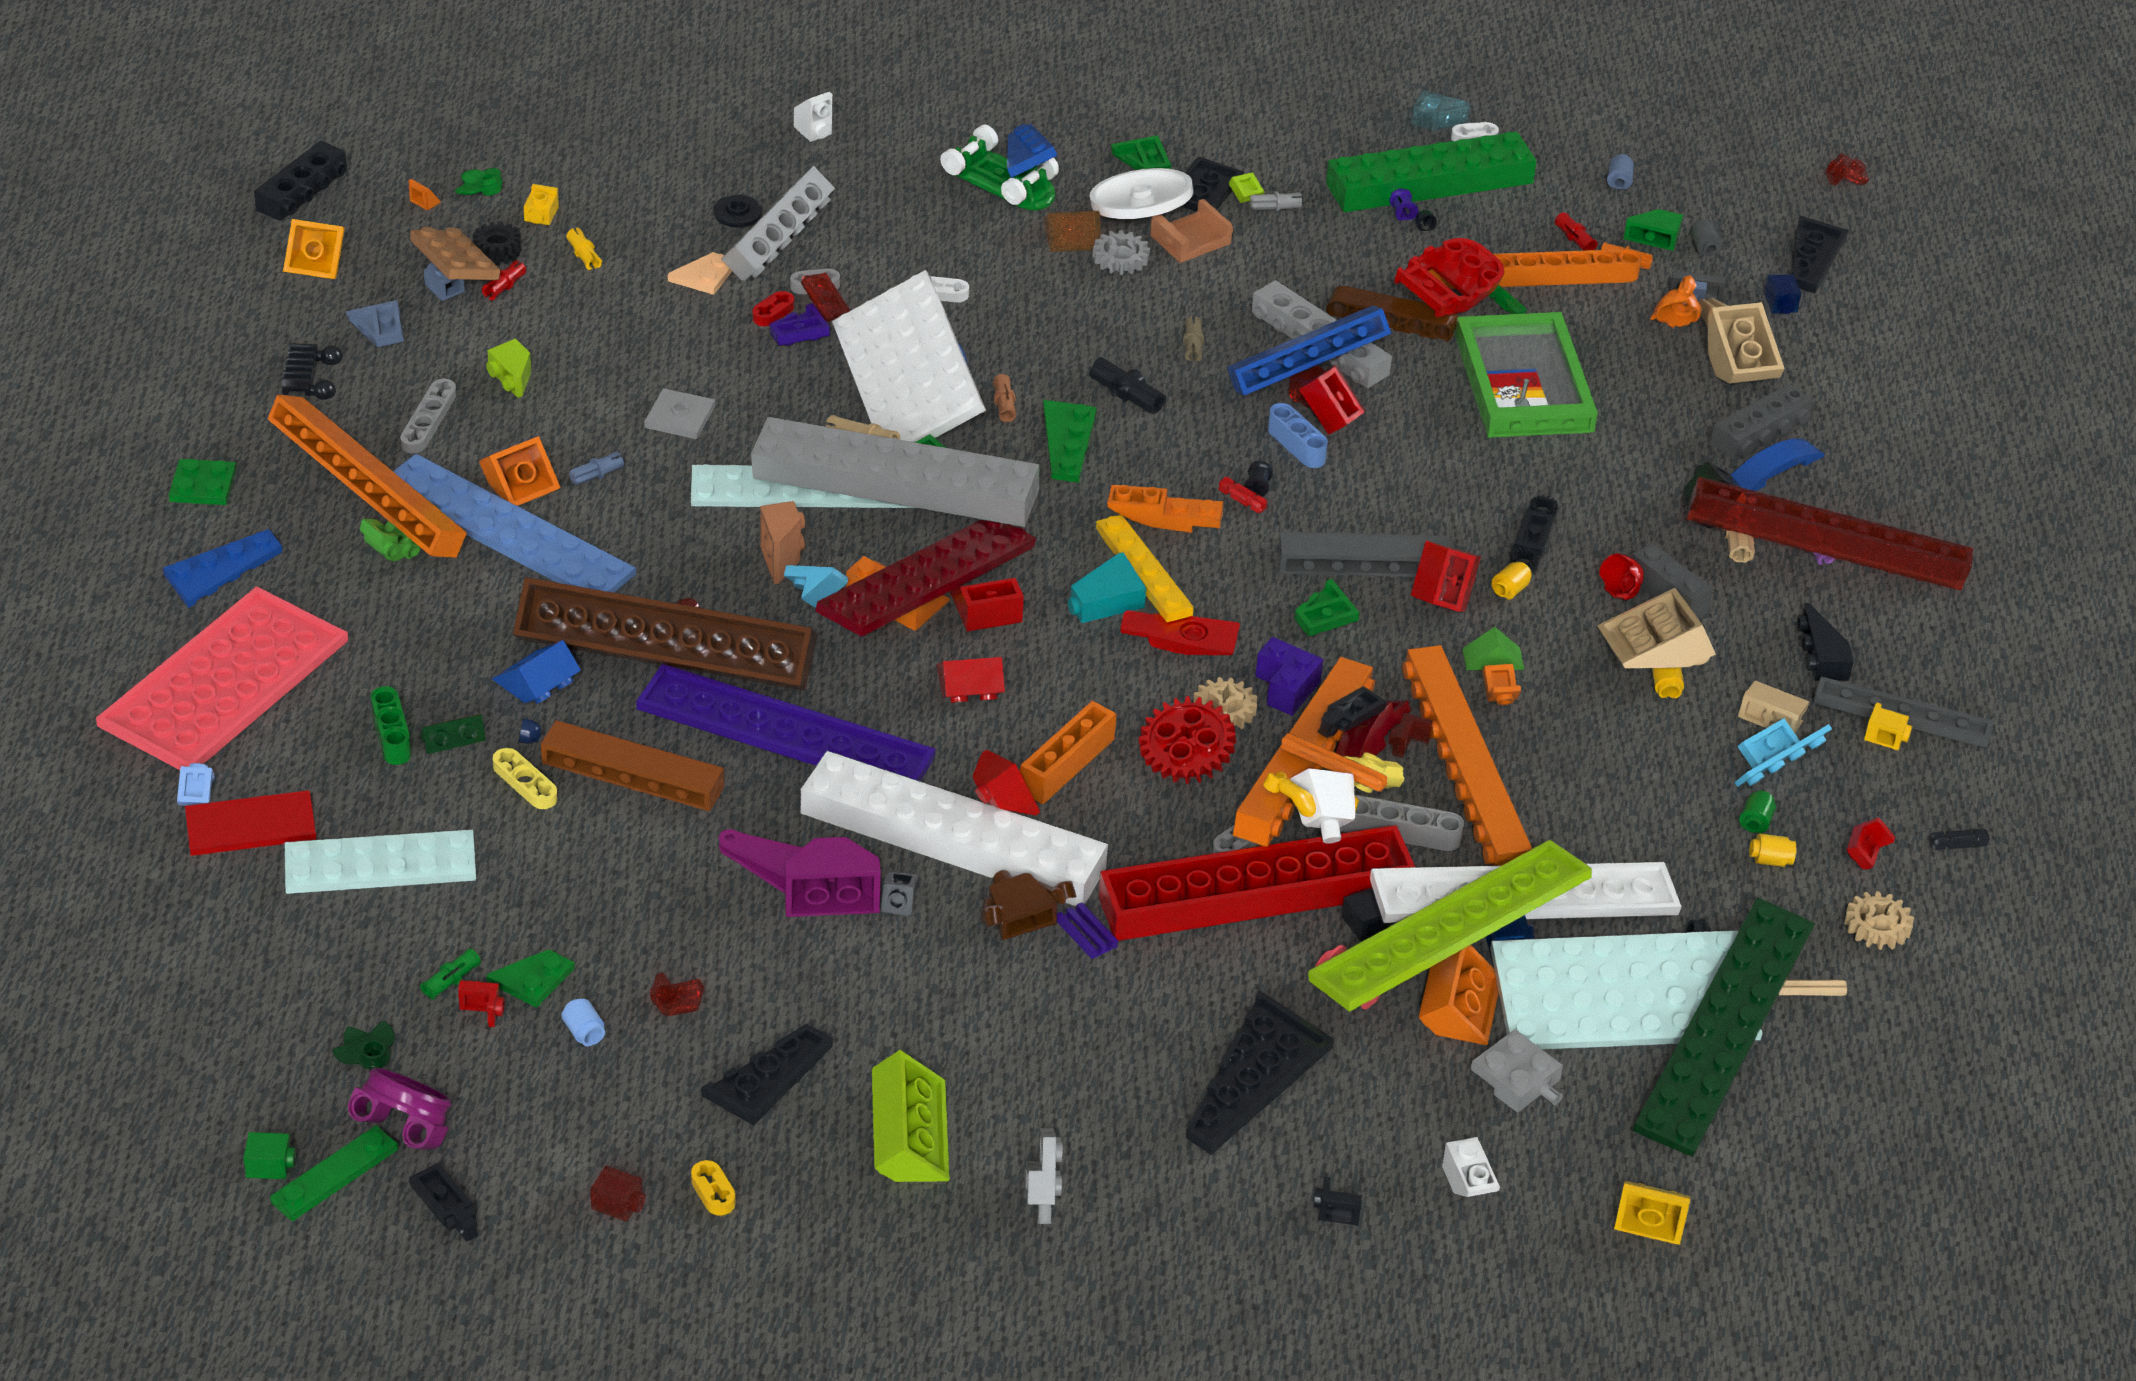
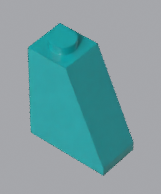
M1124 552L1118 553L1071 585V596L1067 601L1068 609L1071 615H1076L1081 623L1121 614L1126 610L1133 611L1145 608L1146 587Z

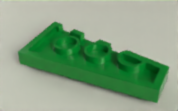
M1043 399L1051 479L1079 483L1097 414V407Z

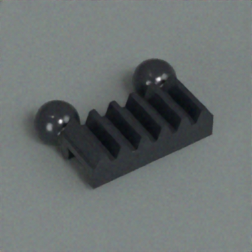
M289 343L288 357H286L285 371H283L282 395H288L289 391H305V396L313 395L322 400L334 397L336 388L331 381L320 380L313 385L317 361H322L327 365L338 364L343 358L342 351L334 345L318 350L317 344Z

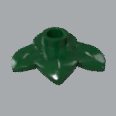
M385 1021L377 1024L371 1033L347 1027L343 1038L344 1045L334 1048L332 1053L338 1061L344 1064H360L363 1068L369 1070L383 1068L390 1061L389 1049L395 1042V1035L390 1025Z

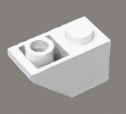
M831 92L810 98L794 107V127L810 142L823 139L832 134Z
M1477 1137L1446 1143L1442 1168L1454 1194L1470 1197L1499 1191L1500 1186Z

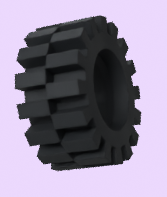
M490 222V226L483 224L481 228L478 227L473 232V243L492 262H495V265H500V262L508 264L509 259L515 261L516 256H520L521 234L517 227L512 228V224L507 223L504 226L503 222H499L498 225Z

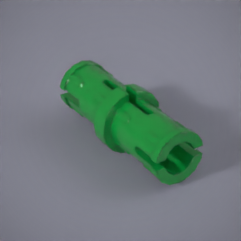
M468 948L452 962H445L440 966L437 973L420 984L422 993L434 1000L453 984L457 986L462 977L481 964L480 957L473 949ZM456 968L459 969L446 980H443V978L447 976L449 973H451L453 970H455Z

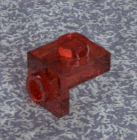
M1840 153L1835 160L1831 161L1825 170L1830 185L1836 186L1843 177L1858 185H1865L1869 181L1865 164L1857 158L1852 159L1843 153Z
M1404 713L1399 727H1393L1390 734L1389 744L1393 745L1392 755L1404 758L1411 739L1429 744L1433 722L1429 719Z
M658 973L650 990V997L662 1015L673 1016L698 1011L705 987L700 979L671 984L664 973Z

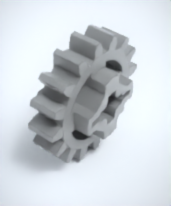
M1119 230V234H1115L1113 231H1109V236L1101 234L1100 239H1095L1092 256L1095 258V264H1101L1100 269L1109 268V273L1111 274L1114 271H1119L1120 275H1123L1124 271L1133 274L1134 269L1142 271V267L1148 265L1150 248H1148L1147 241H1142V236L1134 237L1133 232L1124 234L1123 230Z

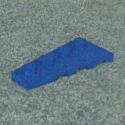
M1032 124L1019 125L1013 129V133L1008 134L1007 170L1011 178L1057 156L1053 145Z

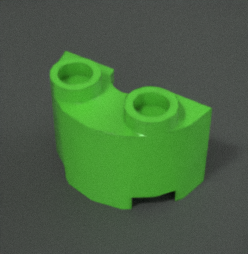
M362 519L360 531L364 534L365 543L387 560L395 562L403 557L410 559L419 553L420 547L391 522L388 521L383 525L377 519Z

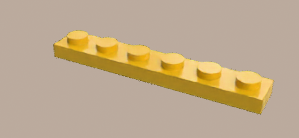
M1122 515L1110 516L1096 521V529L1115 555L1124 552L1145 585L1146 596L1166 622L1193 616V605Z

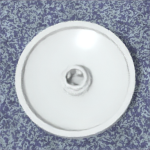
M1152 168L1129 171L1112 176L1097 184L1090 192L1091 207L1099 215L1116 219H1136L1155 216L1174 210L1189 201L1193 195V184L1189 175L1178 170Z

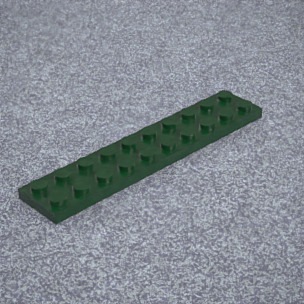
M1757 897L1634 1125V1132L1691 1157L1695 1155L1811 935L1815 925L1814 922Z

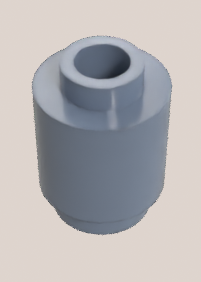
M1619 154L1609 162L1607 182L1610 187L1628 189L1632 185L1634 163L1629 156Z

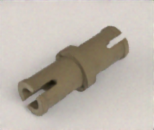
M1191 316L1185 321L1186 333L1183 336V343L1186 345L1185 358L1186 360L1193 361V354H1195V361H1200L1203 356L1202 346L1204 345L1202 320L1195 316V323L1193 324Z

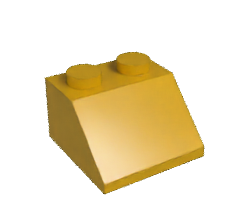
M1625 1181L1614 1229L1680 1245L1691 1196L1641 1183Z

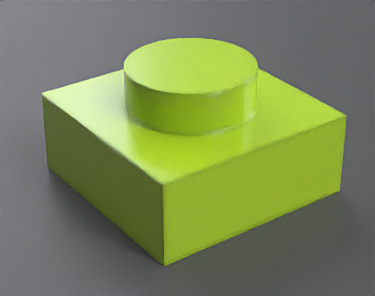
M1254 173L1234 176L1229 181V185L1240 203L1250 201L1252 195H1264L1265 193Z

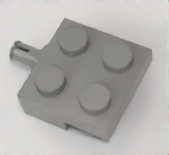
M1515 1029L1472 1061L1471 1070L1495 1088L1494 1095L1517 1113L1540 1095L1549 1100L1553 1105H1556L1562 1099L1563 1094L1559 1093L1552 1086L1560 1081L1563 1065Z
M1040 1128L1039 1161H1026L1025 1195L1028 1204L1038 1205V1224L1052 1223L1051 1208L1052 1205H1055V1196H1061L1062 1176L1060 1171H1056V1162H1062L1063 1144L1061 1137H1056L1053 1128Z

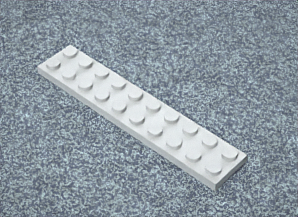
M1664 862L1587 864L1592 868V878L1518 919L1679 915L1682 906ZM1500 866L1372 869L1370 881L1383 922L1393 923L1407 918Z

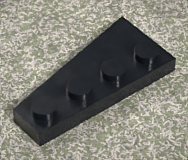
M805 1024L775 1042L773 1049L766 1053L759 1052L752 1056L750 1063L738 1070L734 1067L724 1073L722 1080L715 1084L709 1082L701 1087L702 1097L754 1126L833 1047V1038Z

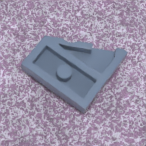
M397 300L346 311L348 320L376 347L404 342L400 307Z

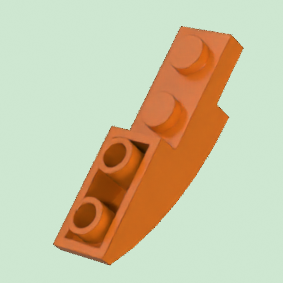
M1111 485L1107 502L1108 508L1143 525L1190 533L1193 531V526L1220 528L1224 510L1223 501L1170 498L1165 488Z

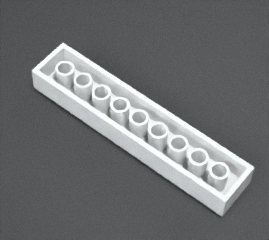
M829 751L825 753L801 788V814L991 878L997 872L1007 870L1012 877L1029 873L1037 881L1053 888L1061 882L1072 881L1077 897L1068 898L1065 903L1074 906L1081 902L1085 905L1100 879V871L1106 869L1108 844Z

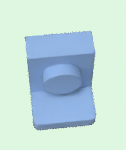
M200 763L190 764L189 767L181 766L177 797L178 805L187 806L210 803L212 782H215L212 768H208L207 765Z

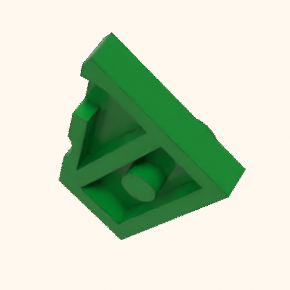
M1158 135L1111 144L1112 155L1135 170L1152 168L1171 169V163Z
M1329 579L1325 582V587L1321 592H1314L1309 597L1308 602L1303 603L1295 610L1294 619L1309 637L1358 621L1359 611L1333 579Z
M548 949L492 971L486 976L487 983H499V989L537 1008L575 969V962Z

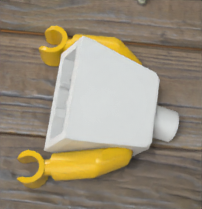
M1309 768L1290 779H1286L1287 776L1283 772H1277L1275 775L1268 773L1263 786L1270 792L1278 793L1280 791L1292 799L1299 811L1304 826L1321 828L1324 843H1335L1341 840L1340 827L1354 820L1359 803L1358 797L1354 795L1353 774Z

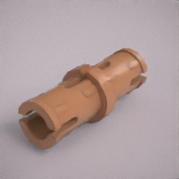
M999 374L993 379L995 389L994 403L998 406L1000 420L1011 422L1016 418L1015 415H1017L1014 406L1016 397L1014 391L1011 390L1009 376Z

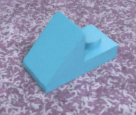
M786 565L784 577L792 581L794 587L803 590L802 600L814 608L817 605V601L839 591L848 583L849 579L833 567Z

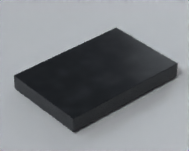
M1198 157L1185 172L1192 179L1193 195L1181 207L1197 212L1198 201L1204 199L1217 210L1233 191L1229 185L1231 178L1243 175L1244 171Z

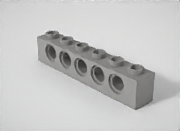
M815 166L811 167L721 260L739 279L745 281L749 276L755 279L766 268L763 263L769 264L779 255L776 251L777 248L782 251L792 241L789 236L795 237L805 228L802 222L809 223L818 214L815 209L821 210L831 200L828 195L835 188Z
M1276 280L1253 293L1252 313L1258 319L1265 320L1275 330L1283 332L1292 339L1337 321ZM1370 342L1327 360V362L1331 366L1336 364L1340 371L1350 376L1354 382L1369 388L1390 375L1392 356Z

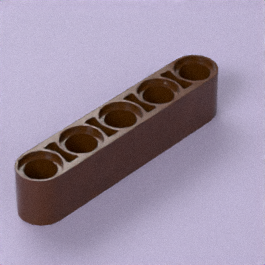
M1337 286L1333 290L1326 307L1327 313L1331 317L1344 318L1374 305L1383 308L1389 328H1392L1394 331L1408 334L1415 333L1421 337L1435 340L1436 338L1443 339L1445 342H1449L1452 339L1458 317L1456 313L1437 318L1435 316L1436 311L1426 303L1349 286Z

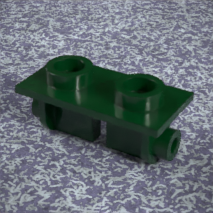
M481 714L425 726L420 731L421 741L425 743L427 754L486 741Z

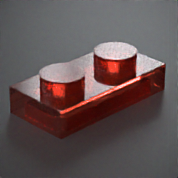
M827 273L803 277L801 285L826 322H831L841 315L850 312V309Z

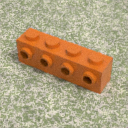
M1091 701L1020 765L1019 771L1034 800L1045 804L1115 739V712Z

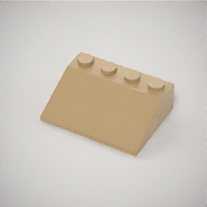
M1676 588L1597 625L1624 668L1691 667L1693 665H1702L1711 656L1716 655L1702 623Z

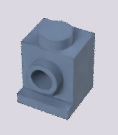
M430 263L424 269L425 285L441 301L465 292L464 279H448L433 263ZM450 283L452 287L446 289L445 284Z

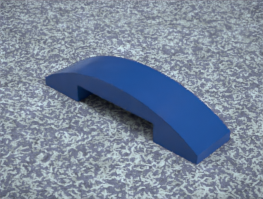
M1789 439L1760 451L1742 464L1731 476L1743 488L1745 494L1749 495L1765 487L1767 479L1799 463L1806 466L1824 457L1825 454L1805 439Z

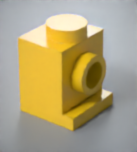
M532 184L531 193L524 204V221L533 224L550 225L559 208L558 188Z
M1876 702L1868 722L1864 740L1899 750L1902 741L1908 743L1913 726L1907 724L1909 716L1881 708L1882 704Z

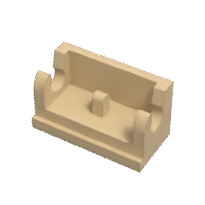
M1754 681L1744 694L1738 717L1765 728L1785 718L1793 732L1796 733L1803 722L1801 718L1808 709L1809 701Z

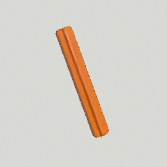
M1287 733L1281 740V748L1330 771L1353 774L1355 782L1377 792H1381L1387 786V776L1294 734Z

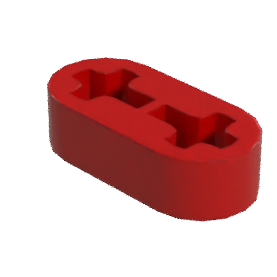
M787 291L773 293L754 306L752 310L753 322L758 326L767 327L776 320L782 319L794 310V296Z

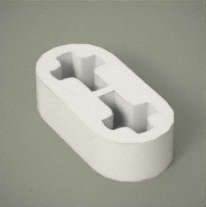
M1489 122L1457 124L1452 128L1451 140L1457 141L1459 139L1477 138L1485 135H1497L1499 128Z
M930 276L940 301L963 302L968 299L969 284L966 281Z

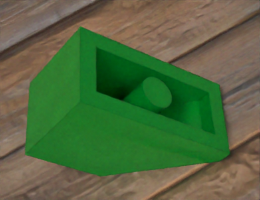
M1657 209L1628 217L1623 239L1674 251L1681 232L1684 215Z

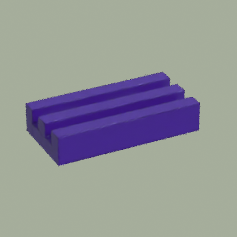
M1082 902L1077 904L1075 910L1070 907L1066 909V914L1062 912L1057 914L1058 924L1091 959L1117 947L1118 940ZM1070 919H1072V920L1074 921V923H1075V924L1082 930V932L1098 947V949H1096V948L1084 937V935L1069 921Z

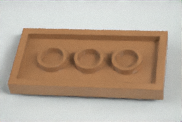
M422 227L421 230H411L410 240L448 279L499 280L500 269L460 229L449 227L446 230H436L431 227Z

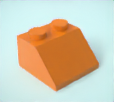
M539 436L479 461L488 484L501 498L516 506L561 488Z

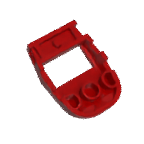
M1453 238L1443 241L1440 247L1434 248L1431 245L1425 248L1423 254L1419 257L1415 255L1409 260L1408 267L1405 270L1401 267L1397 269L1394 282L1396 284H1404L1410 291L1436 311L1435 316L1438 318L1468 311L1480 303L1498 286L1504 275V266L1494 254L1480 243L1466 238ZM1433 269L1463 295L1458 296L1429 271Z

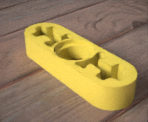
M503 748L494 753V771L531 805L538 809H548L557 803V787L518 751L512 748ZM523 776L533 778L529 782H520L517 780Z

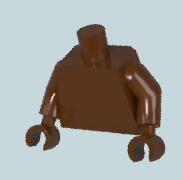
M1001 870L993 876L994 884L990 885L989 897L983 902L981 921L987 927L996 925L1002 940L1057 924V903L1064 904L1066 899L1077 897L1072 881H1064L1053 888L1037 881L1029 873L1012 877L1007 870Z

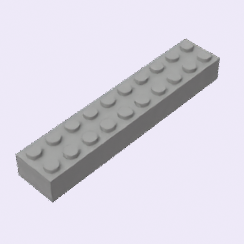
M767 417L751 452L753 479L1022 527L1026 526L1039 492V464Z

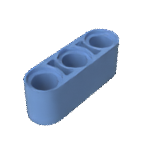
M1277 403L1272 405L1269 413L1268 432L1305 466L1310 468L1323 466L1326 462L1327 438L1289 404Z

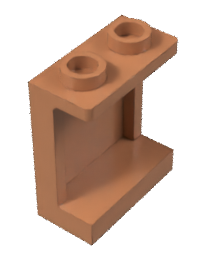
M1204 199L1198 201L1196 213L1169 222L1161 214L1152 216L1150 236L1179 263L1231 244L1232 224Z

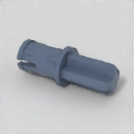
M617 451L600 459L592 458L589 463L572 469L569 472L570 480L573 484L580 485L597 477L602 479L605 474L622 469L624 467L623 458L621 456L616 459V457L620 456V453Z

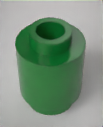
M1763 790L1755 791L1749 795L1739 818L1742 828L1751 833L1761 834L1766 832L1776 810L1774 797Z

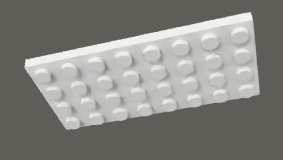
M926 270L832 321L871 423L878 424L883 429L899 432L900 439L898 440L916 442L929 434L936 438L986 411L932 279Z

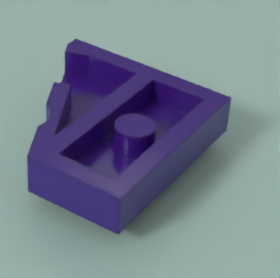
M813 303L806 305V312L798 316L796 312H792L786 315L785 318L778 319L769 324L770 334L778 346H790L795 342L815 341L821 337L830 336L829 325Z

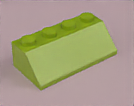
M899 1050L872 1068L874 1167L880 1174L885 1175L894 1182L949 1181L945 1079L902 1050Z

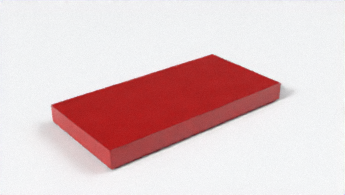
M310 790L185 806L191 856L285 844V842L316 840Z

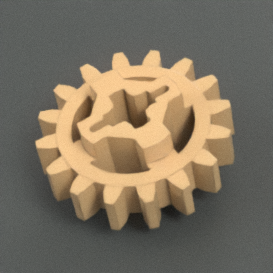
M1218 677L1216 683L1207 680L1206 686L1199 685L1198 692L1194 693L1193 703L1196 702L1198 697L1202 698L1203 705L1212 700L1214 709L1222 706L1223 714L1229 713L1231 723H1234V726L1237 725L1241 729L1244 728L1245 722L1252 723L1253 716H1256L1257 695H1252V687L1244 689L1243 681L1235 684L1233 678L1223 682V679Z
M1876 891L1875 896L1864 892L1863 898L1855 896L1853 903L1848 904L1844 924L1849 925L1848 933H1856V941L1866 940L1867 947L1874 943L1877 944L1879 950H1882L1883 945L1886 944L1891 949H1894L1896 942L1903 945L1906 938H1910L1914 917L1910 916V908H1902L1903 900H1897L1896 902L1892 900V894H1888L1885 898L1881 896L1879 891Z

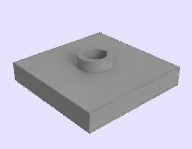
M663 388L644 421L645 428L698 439L715 408V399Z

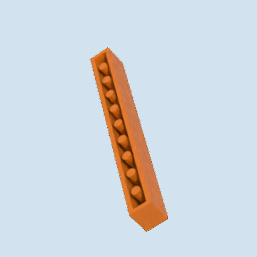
M277 394L268 416V420L430 556L457 558L467 534L466 531L305 398Z
M1442 646L1408 649L1406 662L1402 664L1404 678L1410 679L1412 697L1420 702V715L1422 719H1427L1429 723L1428 731L1430 738L1437 741L1439 758L1441 760L1445 759L1447 777L1455 782L1456 798L1458 801H1463L1465 805V818L1467 822H1472L1474 826L1473 834L1476 843L1482 844L1485 864L1502 866L1530 851L1532 846Z
M1340 657L1289 733L1333 752L1336 741L1340 742L1344 732L1339 729L1334 736L1324 737L1318 733L1322 722L1321 718L1327 711L1328 705L1364 686L1373 692L1375 680L1371 679L1373 667ZM1280 746L1238 808L1233 836L1268 847L1274 836L1279 837L1284 821L1290 820L1295 805L1292 799L1280 791L1273 793L1263 786L1268 773L1275 775L1277 772H1283L1287 776L1286 779H1290L1309 768L1322 770L1323 767L1291 754Z

